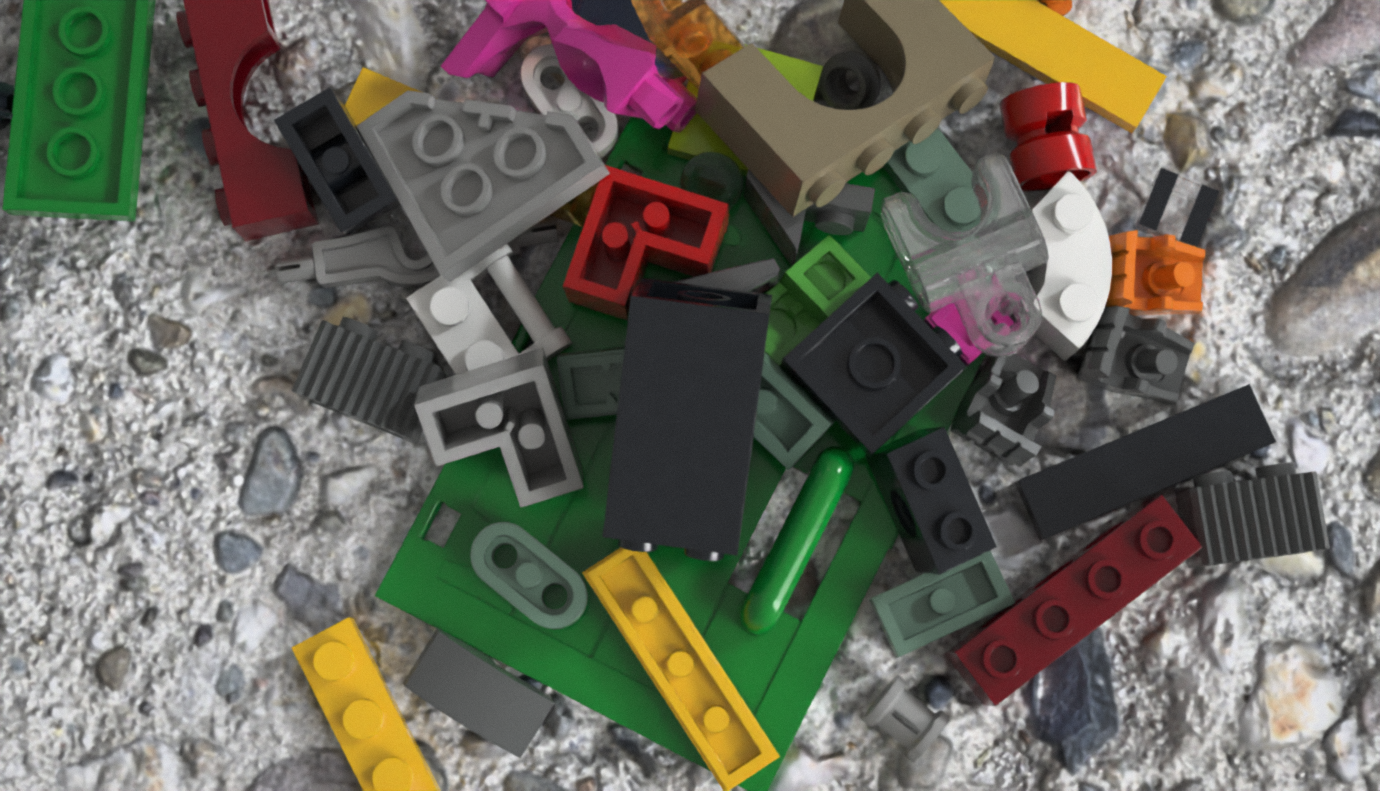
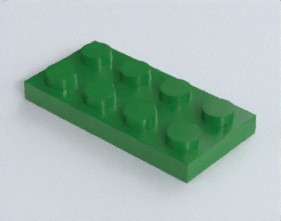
M23 0L12 108L13 117L11 119L2 210L9 215L135 222L156 0Z

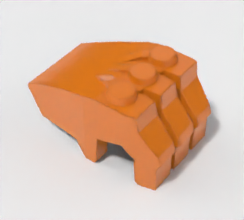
M1138 230L1108 236L1112 255V277L1105 307L1130 308L1128 314L1134 316L1200 314L1202 312L1201 288L1205 249L1176 240L1175 235L1170 234L1151 238L1139 237Z

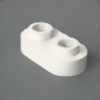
M545 44L532 50L523 61L521 82L524 93L536 112L542 115H546L547 111L569 114L580 125L584 123L594 124L599 129V132L590 141L600 158L606 156L613 149L618 137L616 114L607 111L603 102L577 89L560 67L553 44ZM551 73H557L565 81L560 88L550 90L542 85L544 77Z

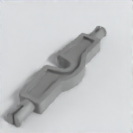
M555 216L541 220L507 244L513 251L510 260L521 258V247L551 242L558 243L559 237ZM388 225L347 237L316 241L312 245L313 254L281 259L275 258L274 260L275 268L278 270L275 272L279 285L316 278L323 288L379 280L403 288H422L441 276L428 253L420 260L408 258L402 232L398 227Z

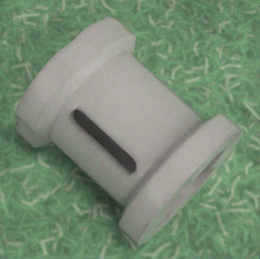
M897 675L872 703L863 716L862 721L868 726L879 725L906 748L905 756L912 762H915L938 737L948 722L949 716L943 711L936 713L931 711L905 689L906 681Z

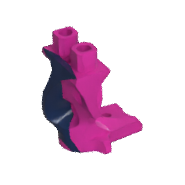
M485 0L487 2L485 9L441 65L449 75L470 78L474 74L479 73L484 76L494 77L527 39L549 32L559 65L568 79L580 91L603 102L607 111L614 114L642 118L653 128L661 129L666 125L673 132L678 133L697 114L695 111L697 97L683 85L691 75L685 66L677 64L669 54L649 11L638 0Z

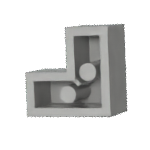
M543 348L419 386L414 406L435 466L500 447L520 508L584 488L582 464Z

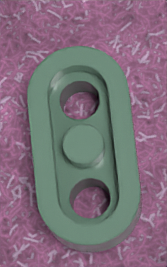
M498 522L485 527L475 537L470 552L471 564L475 573L530 620L544 628L556 630L569 627L580 619L588 601V592L582 577L527 531L513 523ZM503 545H512L517 551V560L509 568H499L494 560L496 550ZM553 585H561L567 591V601L559 609H550L544 602L545 591Z

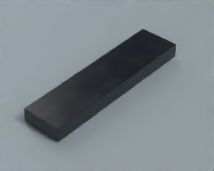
M1250 384L1029 475L1014 483L1041 541L1273 444L1276 440Z

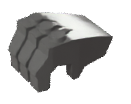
M1105 307L1098 324L1089 337L1085 350L1086 355L1082 360L1077 378L1113 393L1175 405L1179 397L1178 393L1186 366L1195 343L1168 328L1167 322L1157 318L1143 319L1128 314L1130 310L1128 307Z
M996 345L985 365L964 394L953 420L951 432L967 441H975L974 445L988 453L994 452L996 458L1010 466L1015 464L1021 467L1025 462L1036 456L1042 446L1034 442L1036 434L1042 426L1054 417L1055 410L1051 407V400L1056 375L1042 370L1018 356L1007 346Z

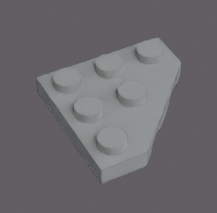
M408 90L357 125L359 132L436 269L449 282L610 174L581 125L569 114L547 111L546 115L516 111L513 106L469 99H465L464 103L436 99L429 93Z

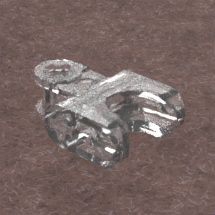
M991 153L978 159L971 179L972 190L981 211L980 222L977 226L963 232H949L941 229L928 219L917 198L913 194L899 192L882 199L881 219L912 289L923 309L929 313L954 302L966 332L975 347L988 356L1001 358L1011 356L1021 350L1040 326L1042 317L1040 301L1025 272L1048 263L1049 255L1042 231L1009 162L1004 155ZM997 309L1002 316L1010 314L1015 316L1017 321L1011 329L1006 323L995 325L992 322L991 318Z

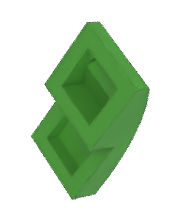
M830 235L825 237L784 273L780 282L766 293L772 295L765 353L780 367L783 366L781 363L782 359L871 279L861 266Z

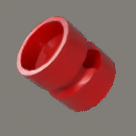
M1059 82L1038 85L1012 93L1001 100L999 106L1005 137L1017 144L1009 154L1015 188L1018 191L1050 190L1068 171L1080 182L1096 174L1097 168L1091 138L1088 135L1079 133V128L1084 125L1087 118L1081 88L1078 84Z

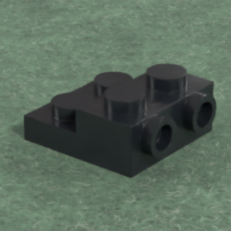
M878 272L791 350L781 362L869 457L909 420L916 416L967 367L959 359L963 352L954 338L939 326L931 329L915 312L918 304L911 293L894 279L887 283Z

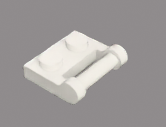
M508 244L451 282L443 276H439L406 298L456 375L540 348L544 349L548 361L572 344V341L562 327L557 329L554 327L510 260L513 251ZM486 273L490 274L534 341V344L521 353L517 352L472 283Z

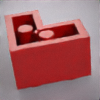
M605 165L610 174L598 183L563 283V288L569 302L628 321L631 295L642 278H644L649 262L693 277L713 271L729 223V204Z

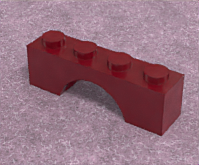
M183 0L185 10L176 12L177 24L186 49L194 48L198 69L189 71V79L198 107L206 106L211 128L202 130V139L210 165H219L224 187L215 189V200L223 225H232V228L245 241L319 225L309 179L292 150L273 146L259 140L249 132L244 118V95L250 78L267 58L280 50L269 0Z

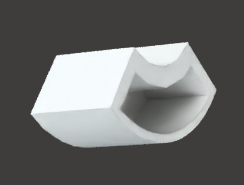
M1070 171L1060 179L1018 226L1030 240L1035 250V256L1030 259L1034 274L1031 299L1018 320L1064 361L1082 347L1098 324L1107 302L1112 277V255L1105 223L1091 195Z

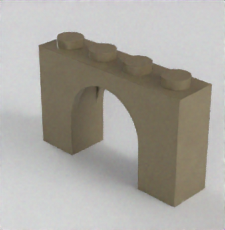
M844 0L838 24L879 65L890 82L893 94L879 104L864 109L840 110L813 102L799 93L751 43L702 73L695 111L792 217L812 204H815L816 207H822L841 192L847 181L861 172L865 175L875 173L888 162L896 149L909 141L913 144L924 141L937 129L942 119L956 110L960 114L968 112L987 93L988 86L985 83L996 57L939 0Z

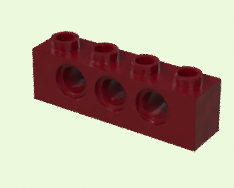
M1163 495L1146 500L1014 600L1015 604L1000 610L944 654L980 702L986 706H996L1203 547Z

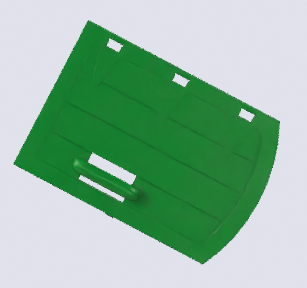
M630 117L605 165L621 170L625 163L629 168L641 173L642 177L729 204V223L712 272L774 258L780 268L778 282H780L784 273L793 265L787 261L743 197L747 176L669 155L668 145L673 132L669 127L664 125L661 129L653 128L642 118ZM880 168L871 175H865L861 172L846 183L875 189L871 214L864 232L853 230L849 235H834L820 231L815 227L814 222L804 221L795 263L825 237L830 235L871 278L878 272L887 283L894 279L902 284L916 300L918 308L915 312L924 320L958 289L968 277L884 168ZM599 182L594 184L535 295V298L556 329L562 327L572 341V344L561 353L625 346L627 320L568 301L563 288V283ZM976 240L972 241L978 251L983 254L987 252ZM650 262L644 278L670 282L693 277ZM1003 271L999 274L1000 282L986 291V293L1007 313L1018 288ZM522 323L511 342L518 353L524 351L531 340ZM989 347L882 446L919 429L945 427L946 431H948L959 404L969 389ZM556 355L547 362L563 407L557 365L558 355ZM784 366L781 367V368H782L786 373H788L808 394H810ZM617 414L567 420L582 464L584 488L520 508L500 447L446 463L375 596L710 771L582 574V572L620 548L618 546V539L603 537ZM837 422L792 467L808 477L748 593L729 584L728 581L786 469L755 438H753L738 555L724 554L722 560L704 561L686 556L684 548L658 545L657 550L647 552L780 755L779 758L738 784V786L747 791H768L888 549H892L899 535L866 460V453ZM842 494H845L860 502V505L801 621L783 611ZM445 503L447 507L461 515L445 546L441 547L429 540H424L441 506ZM498 522L516 524L574 569L582 577L588 592L587 606L580 619L563 629L544 628L530 620L481 580L475 573L470 558L471 547L478 533L485 527ZM512 545L499 547L494 555L496 565L499 568H509L514 565L517 560L515 547ZM561 585L550 586L544 594L546 606L550 609H559L564 606L567 601L566 589Z

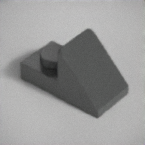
M748 169L743 197L787 261L794 265L804 221L814 222L815 227L820 231L834 235H849L853 230L864 232L871 214L875 189L846 183L841 192L828 204L822 207H816L815 204H812L792 217Z

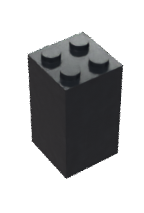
M642 278L630 299L603 537L618 539V546L638 552L655 551L658 545L684 548L686 556L704 561L722 560L724 554L738 555L772 295Z

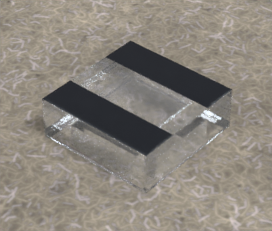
M1160 168L1155 174L1134 229L1153 237L1164 234L1175 235L1177 241L1198 247L1219 191Z

